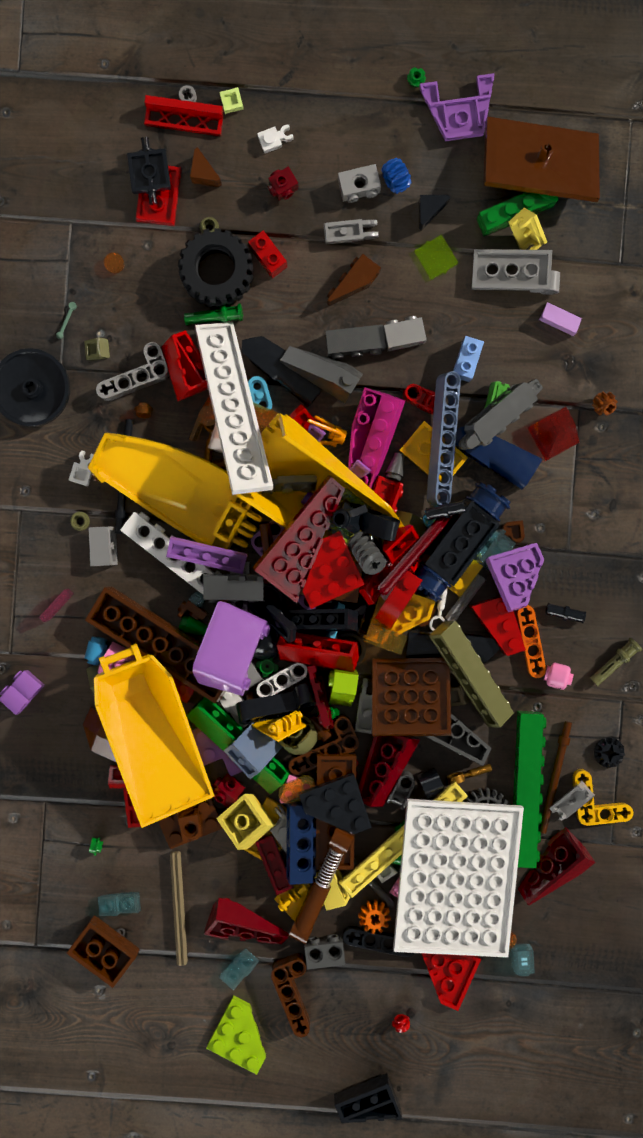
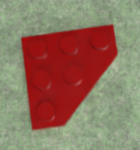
M341 531L323 538V543L309 572L303 593L310 609L365 585Z
M421 953L440 1003L458 1011L479 966L481 957Z

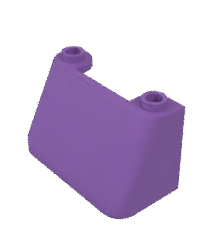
M219 601L193 664V674L198 683L243 696L251 683L247 672L258 642L269 635L270 626L268 621L229 603Z

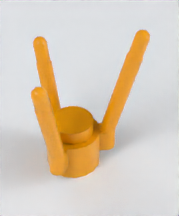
M317 415L314 418L321 423L311 419L307 420L308 423L329 431L328 439H331V441H320L322 445L336 447L337 444L343 445L347 430L341 429L342 427L336 426Z

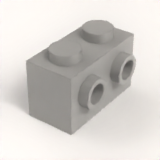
M410 316L405 318V321L391 320L386 322L387 325H384L387 352L422 345L426 342L422 317Z

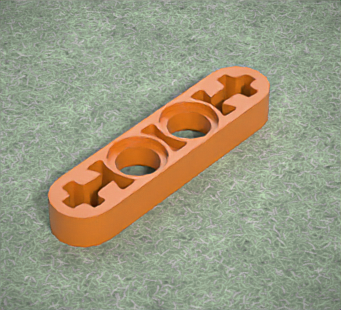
M527 605L516 610V617L526 649L524 656L527 671L532 677L541 678L546 673V665L535 611L531 606ZM524 608L527 611H530V614L527 615L528 621L532 620V624L526 623L522 625V622H526L525 617L521 616V613L524 611ZM531 626L534 629L532 637L525 636L524 630L526 627ZM532 645L538 648V652L534 656H530L528 653V648ZM540 658V661L536 660L537 666L541 667V670L538 671L539 674H536V672L532 671L535 668V664L533 661L530 662V659Z

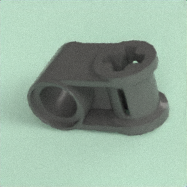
M406 770L401 773L386 803L389 804L391 802L399 806L401 810L405 809L407 799L410 798L415 786L412 773ZM403 778L411 779L409 784H401Z

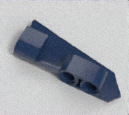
M465 426L457 428L456 446L459 445L460 439L466 435L464 431ZM494 436L492 438L493 441L487 446L481 445L467 450L459 448L465 455L483 467L492 469L521 490L528 484L542 461V458L497 436Z

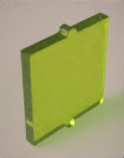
M442 234L431 241H426L425 245L414 251L431 280L441 274H446L449 269L458 264Z

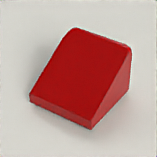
M110 765L109 788L126 789L118 766Z

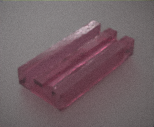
M64 589L39 618L43 622L50 621L74 595L70 589Z

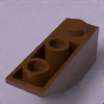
M364 254L360 258L356 257L350 265L352 268L348 274L344 272L340 277L338 287L336 289L333 287L328 293L327 297L329 299L327 304L331 306L369 288L379 275L381 267Z

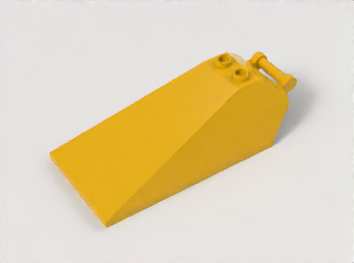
M137 644L130 645L131 648L107 657L102 656L98 658L103 672L94 677V696L96 710L141 828L215 796L172 675L153 655L148 654L141 657ZM134 655L135 660L109 669V664Z

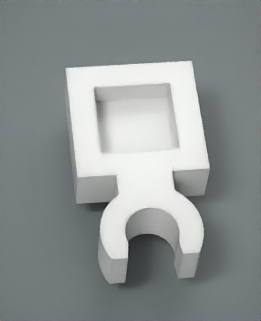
M289 125L282 126L280 131H277L276 127H272L257 133L264 154L281 148L282 141L291 142L293 140V134L289 136L284 134L290 130Z
M81 450L79 453L80 464L74 462L69 481L88 487L92 477L88 466L94 454L91 453L90 458L86 460L84 458L85 451Z

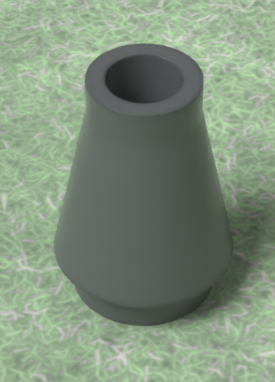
M394 453L385 472L387 479L401 482V479L404 478V454Z

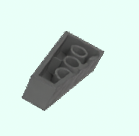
M452 714L451 736H424L482 766L492 749Z

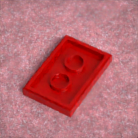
M168 166L171 190L156 193L157 205H154V203L149 205L148 194H139L136 212L137 222L175 227L181 167Z

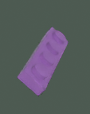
M171 536L166 557L243 574L247 554Z

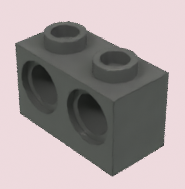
M337 934L328 935L326 938L314 936L308 938L306 945L304 944L307 970L345 965L342 936ZM333 946L339 948L337 952H331L329 949ZM312 949H318L320 953L314 955L310 951Z

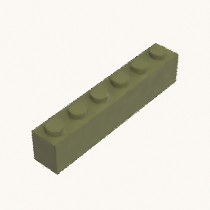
M444 621L429 637L488 727L501 728L514 714L510 703L504 698L499 686L496 685L490 672L483 665L480 656L476 654L471 646V642L462 632L461 626L456 621Z

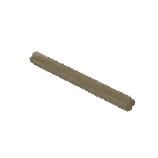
M173 851L170 853L176 958L177 965L184 966L187 965L188 959L181 852Z

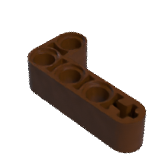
M344 714L335 717L334 728L337 733L336 737L314 746L303 755H293L289 760L290 772L294 775H300L316 768L317 761H312L309 756L312 753L332 754L327 751L330 745H335L338 748L337 752L333 754H348L355 751L359 746V741L349 717ZM342 719L348 722V725L343 729L337 726L338 721ZM348 737L355 739V743L352 746L345 744V740ZM304 756H306L309 765H306V761L304 762ZM294 761L301 763L300 768L294 766Z
M295 953L274 962L271 978L293 1033L297 1037L302 1038L309 1033L310 1019L294 979L301 977L306 972V958L301 953ZM295 962L302 963V966L297 968L293 966V964ZM282 969L285 973L279 975L275 971ZM289 987L292 990L290 992L283 991V988ZM297 1005L299 1008L293 1010L290 1008V1006Z

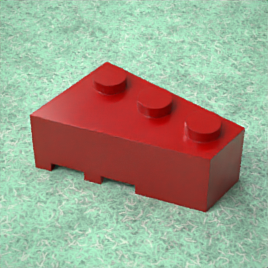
M187 331L172 335L161 348L177 401H181L205 391L208 386L200 352Z
M501 596L469 605L491 638H494L504 655L510 656L526 650L514 611L508 613Z

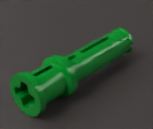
M241 303L232 307H225L224 305L216 310L184 313L186 326L222 321V323H227L231 320L243 321Z

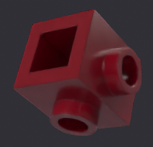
M289 166L281 171L280 169L274 171L268 178L269 186L267 187L273 197L276 196L279 201L289 199L293 196V192L299 189L298 181Z
M228 773L223 778L219 777L212 785L214 787L215 800L227 808L238 799L245 789L236 778Z

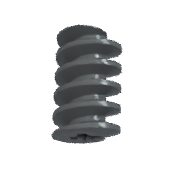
M361 531L351 537L348 548L365 574L374 575L382 571L386 565V559L383 558V554L376 547L369 534Z

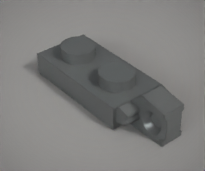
M277 476V479H272L273 490L262 491V493H291L292 491L308 493L315 491L317 476Z

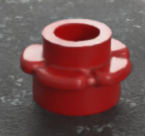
M398 1014L395 1016L394 1021H392V1027H395L398 1033L406 1032L410 1028V1018L407 1015Z

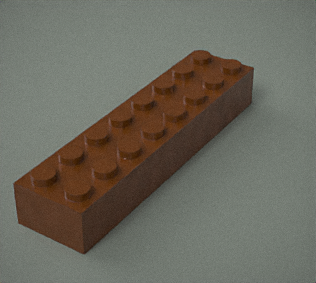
M104 587L85 621L127 648H131L130 645L137 644L142 657L148 654L153 655L174 678L210 701L217 703L222 699L226 691L199 684L193 674V664L201 645L200 642L115 588Z

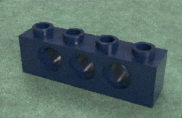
M301 801L287 802L286 879L290 885L313 883V877L316 876V867L313 865V857H316V847L313 845V838H316V828L313 826V819L315 817L304 812ZM306 819L304 826H297L299 820ZM300 839H306L304 845L297 846ZM306 858L303 865H297L299 859Z

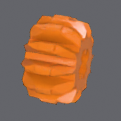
M375 899L374 904L367 901V907L361 906L362 912L358 913V917L361 919L359 923L361 926H364L365 931L371 928L372 934H375V929L382 933V926L388 928L387 921L391 920V916L388 915L390 912L389 908H384V902L378 905V901ZM371 915H378L377 919L375 917L374 919L371 918Z

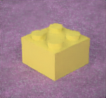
M254 794L242 795L216 818L237 850L250 848L275 826V823Z

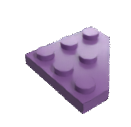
M537 543L493 555L485 560L508 613L524 608L529 603V597L538 579L539 570L544 563V557Z

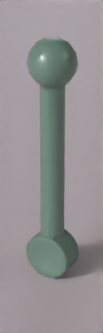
M75 302L69 303L70 309L60 331L56 333L57 339L63 338V332L73 310L77 308Z

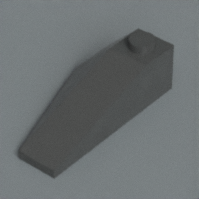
M291 346L288 347L279 361L344 404L363 373L347 363Z

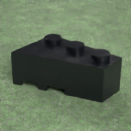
M387 1073L334 1094L335 1108L341 1123L366 1122V1120L371 1119L384 1121V1119L389 1118L403 1120L400 1104Z

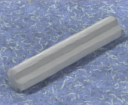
M477 574L463 595L459 597L445 616L447 621L457 620L485 582L484 577Z

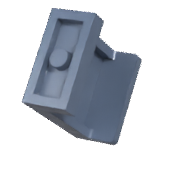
M254 723L249 724L237 739L224 750L249 779L260 773L282 748L279 742L252 727Z

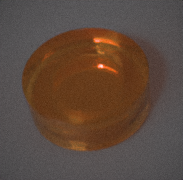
M109 253L104 259V265L110 273L115 274L123 270L124 260L118 253Z

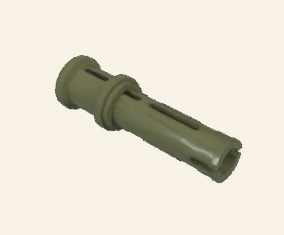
M630 637L628 639L629 642L621 649L618 648L615 652L616 655L590 677L597 686L624 662L629 663L630 658L638 651L641 652L643 650L634 639Z

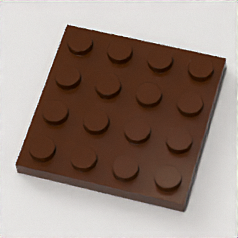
M444 658L372 659V736H451L450 668Z

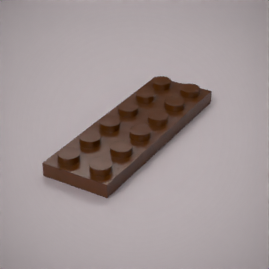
M317 754L316 786L352 772L356 778V754ZM317 818L316 870H321L326 855H328L327 853L330 849L328 845L336 827ZM354 837L347 853L342 856L337 870H354Z

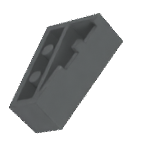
M204 574L203 599L208 600V603H218L219 600H227L229 603H236L239 600H247V602L263 601V577L260 574Z

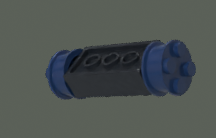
M475 483L476 488L470 496H466L463 499L467 506V512L455 514L420 556L422 561L419 562L420 565L416 571L412 573L423 580L418 589L435 602L442 600L440 596L447 587L451 588L457 583L499 527V517L505 509H510L509 504L511 502L502 495L501 497L495 493L496 489L489 484Z

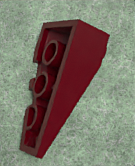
M566 827L550 839L547 844L549 846L543 855L540 854V861L537 862L536 868L529 871L518 888L527 905L533 904L578 877L596 863L585 846Z
M218 898L214 903L204 930V935L220 939L236 936L240 937V941L256 938L260 943L281 945L289 937V934L241 904L231 901L229 898Z

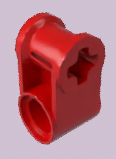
M410 384L405 388L403 399L407 403L418 407L424 412L434 414V391L425 389L417 384ZM409 389L416 391V398L413 399L408 396Z

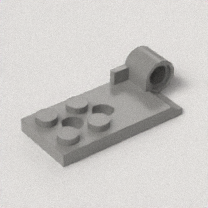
M474 249L472 290H530V292L546 295L558 294L560 272L551 270L552 250ZM490 265H495L498 271L495 274H489L487 268ZM510 265L516 266L518 270L513 275L508 274L506 271Z

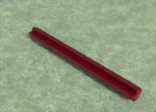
M455 514L450 515V518H437L378 586L377 590L382 595H387Z

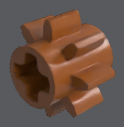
M604 391L598 393L594 397V404H592L595 408L594 411L598 415L604 413L606 416L613 413L617 406L616 403H618L615 399L616 396L610 391L607 394Z

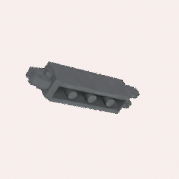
M533 379L528 383L513 384L465 425L464 431L466 435L460 439L458 443L459 448L467 450L473 449L476 446L489 445L493 441L492 438L503 433L507 429L506 426L508 424L516 422L522 412H526L533 407V403L538 400L536 395L543 388L539 380Z

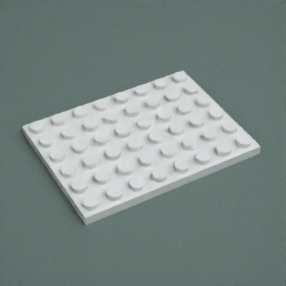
M407 799L393 944L394 952L508 957L524 810L522 805Z

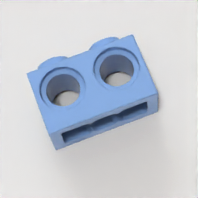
M465 336L462 340L453 369L454 372L459 374L461 380L470 382L473 379L484 341Z

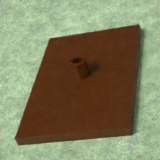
M487 116L485 121L484 186L598 202L600 199L599 134Z

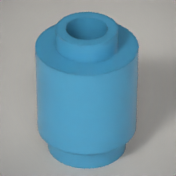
M92 636L88 642L84 659L88 660V664L99 665L98 658L104 656L107 650V639Z

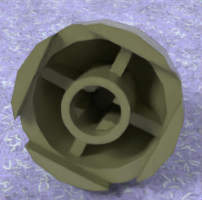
M306 716L301 718V722L305 723L307 727L279 741L288 753L303 755L309 752L317 742L316 727Z

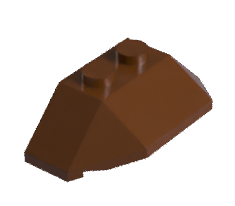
M90 707L83 723L90 750L116 762L96 708Z

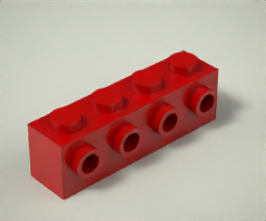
M296 632V638L293 642L288 643L280 636L277 643L279 658L285 661L354 672L359 659L357 642Z

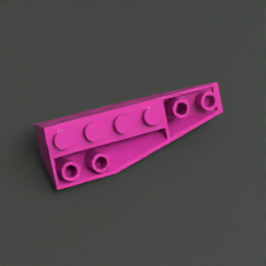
M364 388L352 423L348 469L352 467L357 459L365 464L371 471L360 479L372 489L388 452L406 400Z

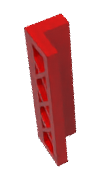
M145 95V126L221 137L224 118L223 106ZM151 111L159 112L162 118L158 121H151ZM174 114L178 115L181 121L177 124H171L168 118ZM195 117L200 123L192 127L186 121ZM210 120L218 121L217 130L209 129L206 123Z

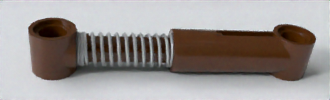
M336 827L328 845L330 846L328 855H326L317 878L313 879V883L288 935L289 937L306 945L331 889L330 883L336 873L342 856L347 853L354 835Z

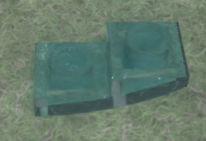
M139 892L99 896V916L139 913L141 911Z
M245 948L219 975V978L234 990L243 978L250 974L259 963V960Z

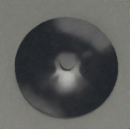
M27 348L12 352L0 362V412L7 419L22 426L37 427L52 422L63 412L70 397V380L64 366L54 356L39 349Z

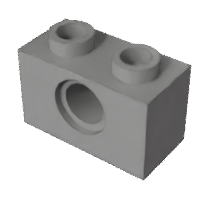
M376 164L338 173V183L343 202H355L365 196L373 198L380 193L381 184ZM362 182L365 186L358 188L355 186V183Z

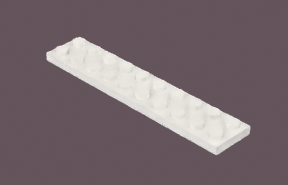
M233 322L195 325L196 338L232 495L273 490V482Z

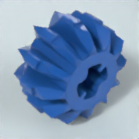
M400 158L390 159L383 165L381 170L382 176L391 192L398 194L410 187L411 175Z

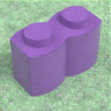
M28 670L19 671L13 678V684L11 686L7 685L0 692L2 695L0 702L15 715L20 714L44 687V684Z

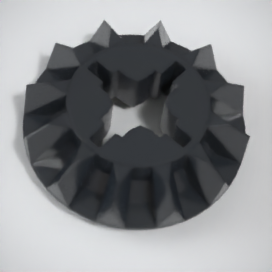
M603 738L594 748L595 759L601 766L606 768L617 767L619 763H622L625 756L624 746L615 738ZM611 748L617 754L611 755L608 758V755L603 752L609 751Z

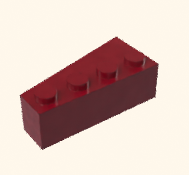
M374 736L359 785L365 805L383 807L420 739L413 736Z

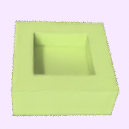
M238 87L220 92L225 114L243 109Z

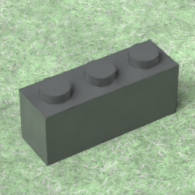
M383 324L325 331L328 357H332L334 360L342 359L345 355H351L353 358L361 357L363 353L380 355L386 348Z

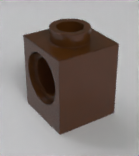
M198 808L180 811L178 822L182 840L194 841L202 837L203 828ZM192 823L195 827L188 828L186 825Z

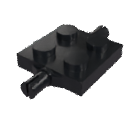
M142 137V149L137 152L127 153L131 189L133 194H148L149 205H153V203L157 205L156 193L171 190L167 151L165 148H150L149 137H145V139Z

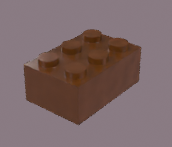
M94 915L66 954L113 988L135 960L140 949Z

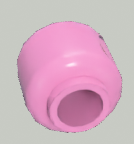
M554 662L551 666H547L544 680L547 681L549 687L564 690L567 685L572 684L574 674L570 673L571 669L569 666Z

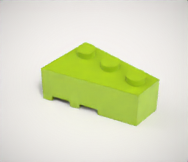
M338 669L329 671L328 684L331 686L329 703L352 706L356 696L359 676L356 669L354 672Z

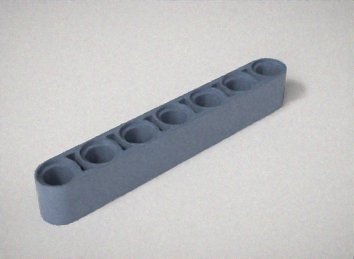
M454 371L441 374L436 380L427 486V502L431 506H441L445 502L449 504L451 500L461 384L459 374ZM446 397L448 399V405L445 402ZM444 416H445L446 419H447V423H446V424L444 423ZM442 436L445 437V443L442 441ZM441 455L443 456V459H444V460H443V463H442L441 460H440ZM439 475L442 476L441 482L439 481ZM438 493L440 495V501L437 500Z

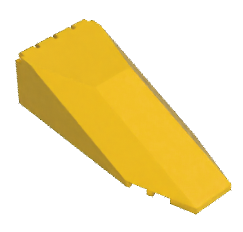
M277 414L269 423L272 430L266 427L261 432L272 479H277V476L316 475V491L327 476L330 475L345 488L340 501L346 498L350 503L366 505L370 509L400 520L389 504L287 414ZM260 491L235 495L275 522L286 527L303 507L301 501L307 493L292 491L291 493L273 492L272 494H267ZM332 515L329 526L332 530L330 532L326 530L323 538L341 531L348 546L349 540L355 534L345 528H338L333 523ZM401 521L399 524V528L404 526ZM352 555L354 562L358 563L355 557Z

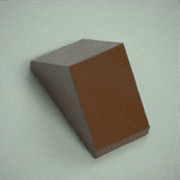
M199 148L194 149L190 174L192 183L213 187L222 186L220 177Z

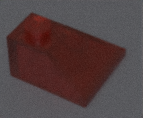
M567 407L528 427L545 461L580 443L575 422Z

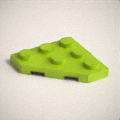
M233 995L206 1049L257 1075L266 1058V1053L262 1046L250 1003Z

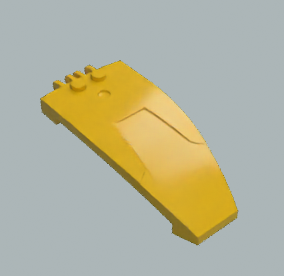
M104 433L88 466V469L101 483L107 482L122 494L198 543L230 549L234 542L243 548H247L248 543L238 537V533L247 538H252L254 534L250 531L255 532L257 527L247 521V517L258 522L262 521V517L251 510L253 506L236 495H232L226 470L201 457L166 444L132 436Z

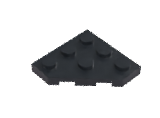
M353 772L298 793L304 812L310 816L353 835L372 828Z

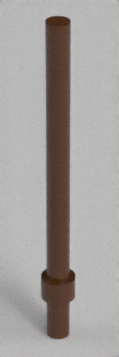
M569 721L564 722L562 734L559 735L558 739L559 747L543 810L542 822L539 827L540 833L543 834L547 832L551 815L550 807L554 802L566 747L569 746L571 739L569 735L572 722Z

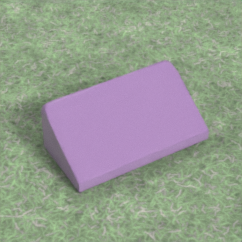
M548 302L539 318L540 321L571 336L576 334L582 319Z

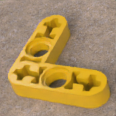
M584 769L576 770L572 778L573 787L581 782L578 778L583 774L586 779H583V782L593 792L592 777L589 772ZM593 797L583 805L586 807V812L590 815L587 817V820L582 817L585 815L583 807L576 811V816L581 824L590 826L626 822L632 819L634 812L628 804L622 802L594 805ZM613 808L616 812L623 811V808H625L628 812L625 813V816L621 815L620 813L614 814ZM603 809H608L610 812L609 817L606 819L600 817V812Z

